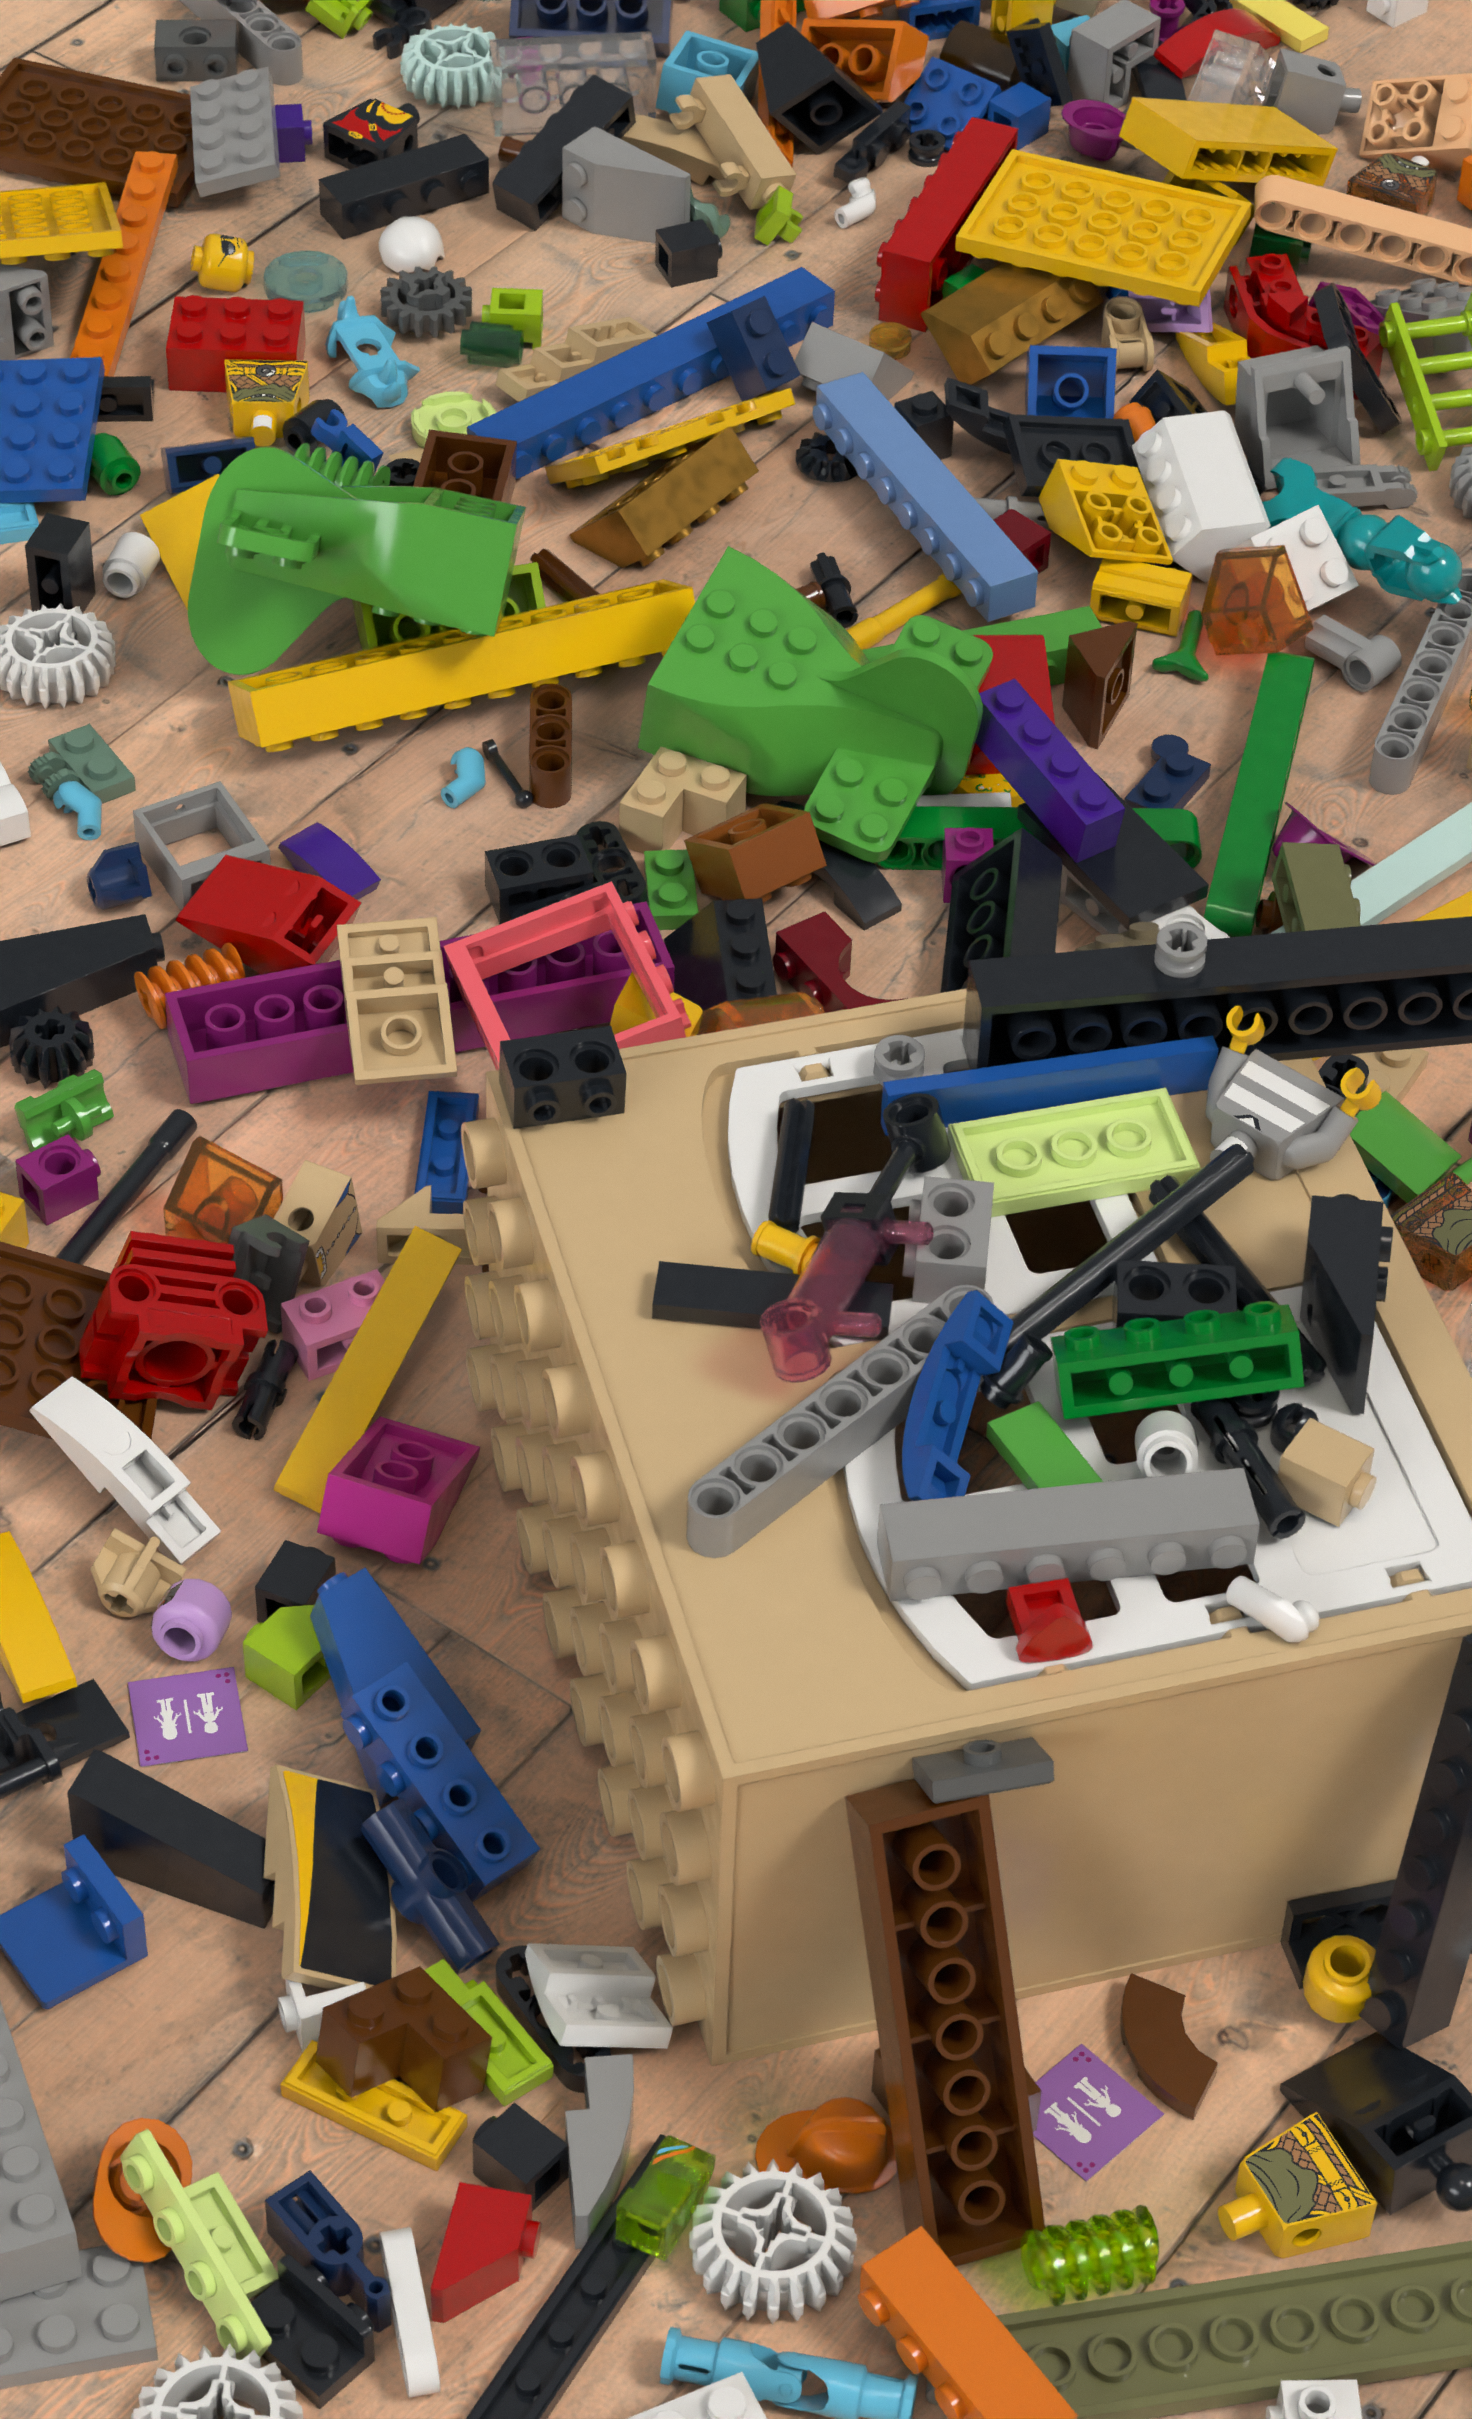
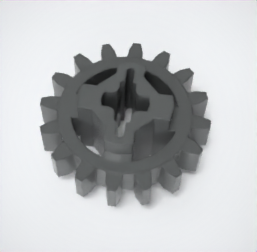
M415 267L413 274L402 270L399 271V280L388 278L387 287H381V316L387 317V325L389 327L399 325V333L402 334L409 330L415 333V337L419 338L424 332H430L433 337H438L439 330H445L451 334L454 333V324L465 326L466 317L472 316V288L466 286V279L464 277L454 279V274L451 270L444 274L438 271L437 267H432L429 272H423L420 267Z

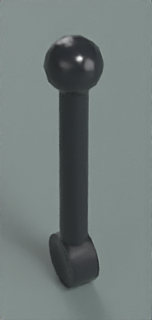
M490 739L482 742L485 757L494 762L515 793L516 804L521 808L531 806L533 802L532 793L528 790H523L499 755L495 741Z

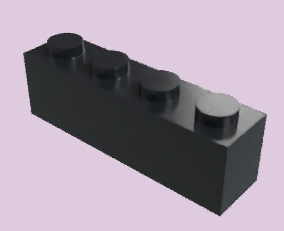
M595 74L583 86L577 87L573 91L570 100L558 113H553L548 118L544 128L532 140H528L522 146L517 157L495 176L492 184L497 210L536 231L562 203V148L594 126L621 139L636 123L633 95Z
M462 134L319 179L320 214L344 240L388 226L403 216H419L489 193V158L466 134Z

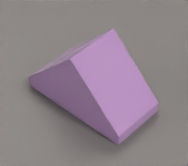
M1210 288L1199 307L1179 305L1171 300L1150 295L1140 296L1132 291H1128L1129 298L1135 299L1141 304L1149 332L1210 333L1213 331Z

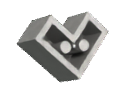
M1121 0L1073 28L1069 40L1070 55L1066 74L1073 97L1072 101L1083 99L1097 100L1110 104L1117 109L1128 103L1131 68L1154 55L1155 50L1158 48L1161 17L1128 0Z

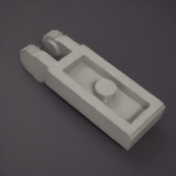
M1377 464L1312 467L1317 478V487L1321 491L1340 498L1353 507L1362 508L1385 504L1390 510L1399 509L1400 507L1404 509L1413 505L1416 502V498H1418L1416 488L1413 484H1410L1412 481L1410 471L1404 465H1398L1397 467L1394 465L1377 466Z

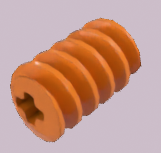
M225 943L221 948V953L215 948L206 949L203 953V958H200L197 954L187 955L184 965L179 960H171L166 965V971L160 966H152L148 970L147 977L138 971L134 974L135 986L140 1002L149 1018H153L161 1030L167 1028L165 993L246 978L241 958L231 943Z

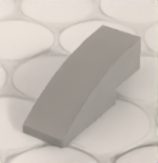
M633 2054L585 2057L586 2109L565 2111V2142L568 2144V2178L575 2250L584 2247L612 2206L621 2185L629 2157L633 2127Z

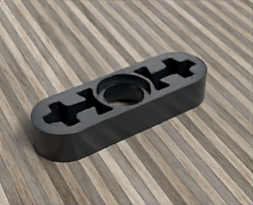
M515 1946L507 1949L500 1955L496 1963V1989L499 1996L516 2020L552 2061L554 2066L553 2072L560 2082L572 2091L585 2093V2064L582 2062L574 2064L573 2047L560 2046L550 2028L539 2024L536 2018L541 2013V2009L535 1994L530 1998V1987L522 1977L512 1978V1973L518 1970L524 1976L529 1975L525 1957L527 1946ZM576 2046V2050L584 2060L585 2057L611 2055L610 2047Z

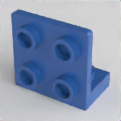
M932 56L903 102L911 106L909 125H911L910 134L925 129L937 131L945 137L944 150L949 151L956 132L963 131L971 117L987 118L988 100L1002 93L999 85Z
M84 1834L64 1844L66 1870L61 1872L62 1883L0 1915V1949L43 2009L54 2007L148 1956L144 1914Z

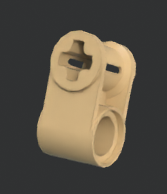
M1121 296L1108 300L1104 309L1101 344L1103 348H1117L1116 372L1118 368L1142 367L1144 371H1152L1154 365V345L1152 335L1147 328L1141 304L1135 299Z

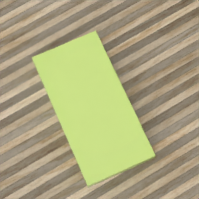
M1166 1088L948 1124V1140L963 1180L994 1183L991 1217L1150 1190V1185L1155 1180H1161L1167 1175L1175 1177L1180 1184H1183L1201 1169Z

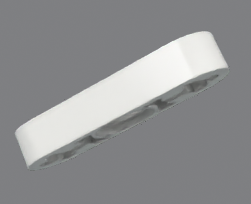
M411 2227L379 2232L384 2275L390 2290L391 2312L408 2398L439 2393L440 2378L436 2351Z

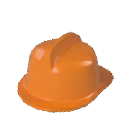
M850 2097L833 2098L814 2110H802L782 2115L767 2125L757 2140L755 2160L759 2172L767 2171V2167L773 2158L781 2172L789 2173L790 2169L798 2162L803 2170L802 2178L808 2179L821 2172L822 2178L825 2181L824 2190L839 2188L840 2194L876 2191L888 2184L897 2172L891 2128L872 2106L860 2099Z
M138 2118L123 2123L109 2135L101 2152L99 2164L94 2172L93 2220L101 2239L114 2253L129 2261L149 2263L164 2258L172 2249L164 2245L159 2239L154 2228L153 2216L141 2195L135 2193L127 2184L120 2156L137 2133L148 2129L183 2188L191 2185L193 2162L187 2143L173 2127L158 2119Z

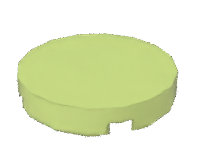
M442 392L431 395L422 401V407L419 409L414 408L411 413L412 437L418 446L424 448L429 429L467 434V426L497 412L488 401L483 398L482 403L472 400V394L466 392Z

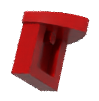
M1068 1578L1008 1587L1006 1604L1018 1638L1016 1651L1021 1662L1038 1663L1067 1659L1085 1654L1093 1648L1091 1636L1079 1612Z

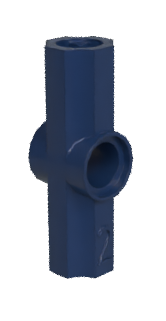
M403 1798L391 1802L362 1823L363 1826L360 1830L395 1881L392 1883L390 1891L396 1908L409 1921L424 1925L457 1975L469 1970L498 1949L497 1947L500 1943L465 1892L468 1889L469 1879L463 1864L449 1851L435 1847Z

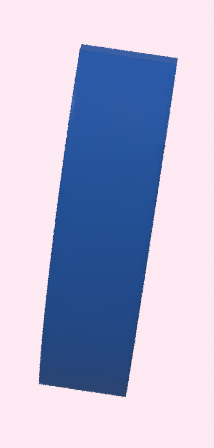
M978 1290L967 1292L943 1326L924 1363L914 1389L906 1418L902 1449L904 1484L908 1498L912 1501L965 1496L971 1475L957 1464L981 1376L1000 1372L1014 1323L1013 1320Z

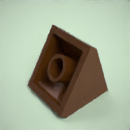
M1127 621L1069 635L1062 707L1087 745L1091 748H1099L1130 695L1137 623Z

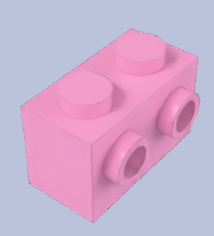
M378 1269L359 1276L349 1277L342 1282L308 1294L299 1295L292 1300L281 1303L283 1340L291 1343L298 1351L297 1363L308 1381L336 1372L385 1282Z

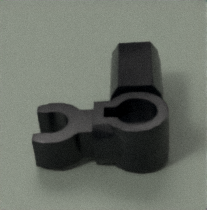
M373 0L369 6L374 16L392 27L380 29L373 35L374 49L379 50L386 46L387 57L390 60L402 54L404 44L409 43L410 36L420 35L421 29L432 30L431 14L426 8L412 7L404 0Z

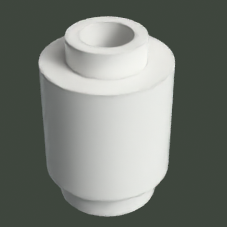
M129 532L123 534L118 539L103 566V583L106 589L120 598H129L141 592L159 562L160 552L157 545L149 537L140 533Z
M1158 1411L1148 1415L1141 1421L1135 1433V1448L1138 1468L1144 1478L1195 1473L1199 1460L1196 1436L1193 1426L1184 1416L1173 1411Z

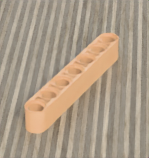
M1277 175L1266 176L1259 180L1255 186L1254 218L1258 226L1264 230L1472 286V258H1470L1472 257L1471 228Z

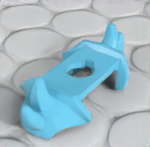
M348 296L346 301L343 300L339 303L337 321L333 322L325 343L328 356L336 358L337 341H340L358 369L349 380V389L369 397L378 408L394 407L404 403L408 395V380L420 372L419 367L405 360L400 361L391 348L396 332L384 325L375 315L359 316L355 298ZM362 344H373L379 351L377 355L370 356L368 353L359 351L357 347Z

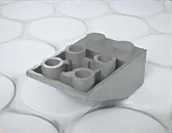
M1422 278L1412 281L1410 283L1411 288L1400 291V289L1379 291L1375 293L1376 299L1370 300V302L1384 316L1390 303L1398 302L1405 323L1459 316L1461 311L1465 309L1472 292V286L1459 287L1458 282L1439 284L1436 283L1435 278ZM1462 333L1412 340L1417 358L1472 351L1468 336L1465 337Z

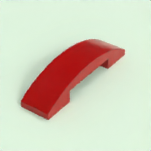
M1226 9L1206 15L1185 26L1162 43L1155 50L1153 56L1179 78L1183 79L1205 71L1211 58L1242 46H1246L1256 53L1278 45L1281 38L1250 12L1243 9Z

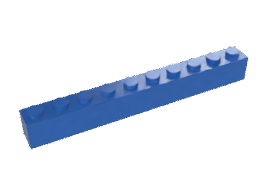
M800 267L467 426V434L517 441V480L730 376L707 322L765 296L786 344L790 347L804 340L812 322L825 328L833 326L835 290L805 268Z

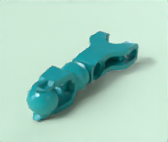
M1285 457L1270 471L1274 475L1276 488L1279 493L1271 500L1262 502L1271 527L1319 505L1349 566L1356 570L1371 571L1373 577L1377 579L1381 588L1386 592L1418 601L1426 599L1431 602L1456 605L1462 599L1458 587L1462 579V562L1458 554L1450 546L1432 539L1424 530L1400 515H1396L1389 523L1376 515H1362L1359 508L1353 507L1348 502L1321 491L1317 487L1318 482L1315 473L1308 464Z

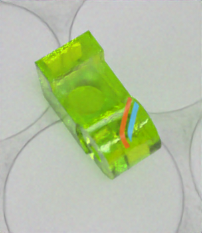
M668 2135L665 2137L634 2189L628 2187L616 2205V2239L666 2261L692 2218L697 2205H699L698 2202L712 2177L716 2156L675 2136ZM638 2222L658 2231V2236L644 2233L639 2228Z

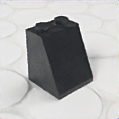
M789 22L756 42L770 115L817 155L883 113L882 107Z

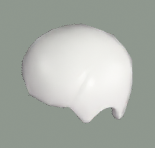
M403 216L385 228L379 240V252L384 265L396 273L402 270L411 273L414 272L415 267L430 271L434 267L437 258L444 259L445 256L442 238L435 225L418 216Z

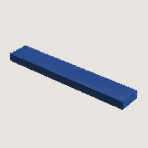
M1212 1035L883 1082L881 1125L885 1136H888L883 1119L884 1109L899 1097L916 1093L930 1094L937 1099L944 1125L948 1127V1124L1166 1088L1169 1095L1208 1090V1083L1217 1062L1218 1047Z

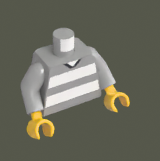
M1235 1006L1230 1010L1226 1019L1227 1027L1233 1036L1229 1048L1222 1046L1208 1083L1206 1117L1212 1123L1210 1142L1215 1148L1210 1154V1160L1212 1161L1231 1145L1240 1144L1253 1155L1255 1159L1253 1163L1254 1171L1270 1180H1279L1294 1169L1329 1162L1335 1157L1359 1120L1355 1117L1359 1110L1373 1109L1379 1104L1381 1100L1380 1086L1375 1080H1371L1363 1092L1356 1094L1357 1089L1365 1080V1075L1359 1068L1350 1069L1341 1079V1090L1347 1097L1344 1101V1097L1257 1049L1249 1056L1244 1054L1247 1046L1261 1040L1264 1036L1265 1027L1261 1016L1257 1013L1250 1029L1245 1031L1237 1030L1239 1023L1242 1021L1243 1010L1241 1006Z

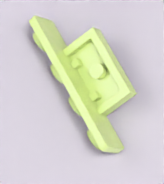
M148 2129L137 2133L120 2156L127 2184L135 2193L141 2195L151 2212L154 2228L159 2239L164 2245L171 2247L183 2267L187 2287L197 2300L203 2302L216 2324L218 2340L223 2349L225 2350L230 2343L236 2351V2359L242 2360L253 2350L261 2357L272 2344V2340L249 2299L264 2292L279 2279L275 2267L219 2172L183 2188L152 2133Z

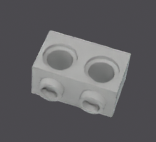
M924 1176L922 1200L910 1199L907 1234L918 1235V1242L906 1241L903 1276L914 1277L913 1301L931 1303L947 1290L960 1285H972L985 1290L994 1191L993 1182Z

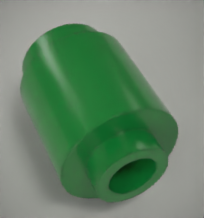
M106 433L95 435L90 474L107 494L121 495L130 491L140 478V465L119 438Z

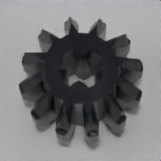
M56 1006L52 1012H44L37 1007L34 1017L20 1016L17 1027L11 1029V1036L9 1037L11 1064L14 1066L15 1073H21L24 1076L26 1084L40 1080L46 1090L51 1083L59 1082L73 1074L77 1077L85 1074L86 1068L93 1065V1058L95 1056L93 1032L89 1027V1022L82 1021L77 1011L63 1014L59 1006Z

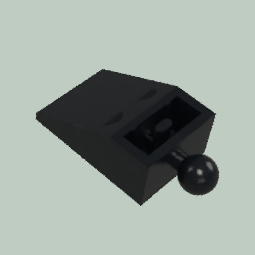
M1338 1194L1333 1197L1312 1195L1300 1319L1319 1354L1326 1361V1367L1351 1412L1364 1414L1374 1336L1376 1301L1385 1302L1388 1267L1379 1266V1262L1390 1263L1393 1227L1382 1226L1384 1202L1361 1200L1352 1194Z
M1375 2032L1280 2084V2092L1304 2119L1316 2112L1319 2114L1372 2196L1389 2215L1435 2190L1440 2202L1446 2208L1455 2212L1472 2210V2094L1452 2073L1406 2048L1399 2050L1384 2036Z

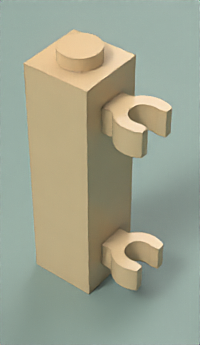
M731 74L696 78L690 95L676 97L675 102L682 112L671 113L669 118L676 129L679 130L695 125L720 164L719 170L725 177V179L716 180L712 184L721 197H729L738 192L749 210L761 209L769 201L779 185L788 191L791 190L797 174Z

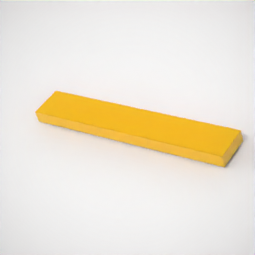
M414 1226L277 1479L274 1491L321 1513L328 1474L367 1431L462 1251L461 1248Z

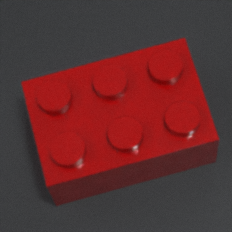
M198 295L187 297L175 296L166 344L169 391L227 393L225 360H303L306 345L304 301H291L284 298L263 300L246 299L243 297L208 298Z

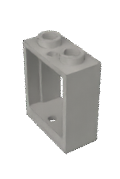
M221 781L133 810L135 840L139 843L140 852L180 911H182L225 855L271 865L270 849ZM183 804L181 808L176 809L178 805ZM218 828L231 846V849L179 866L165 845Z

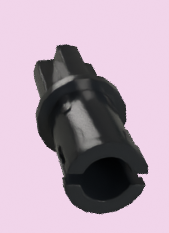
M819 553L817 554V559L810 563L811 572L815 581L823 590L826 600L825 607L828 614L844 628H848L858 619V611L850 597V582L846 577L842 576L833 556Z

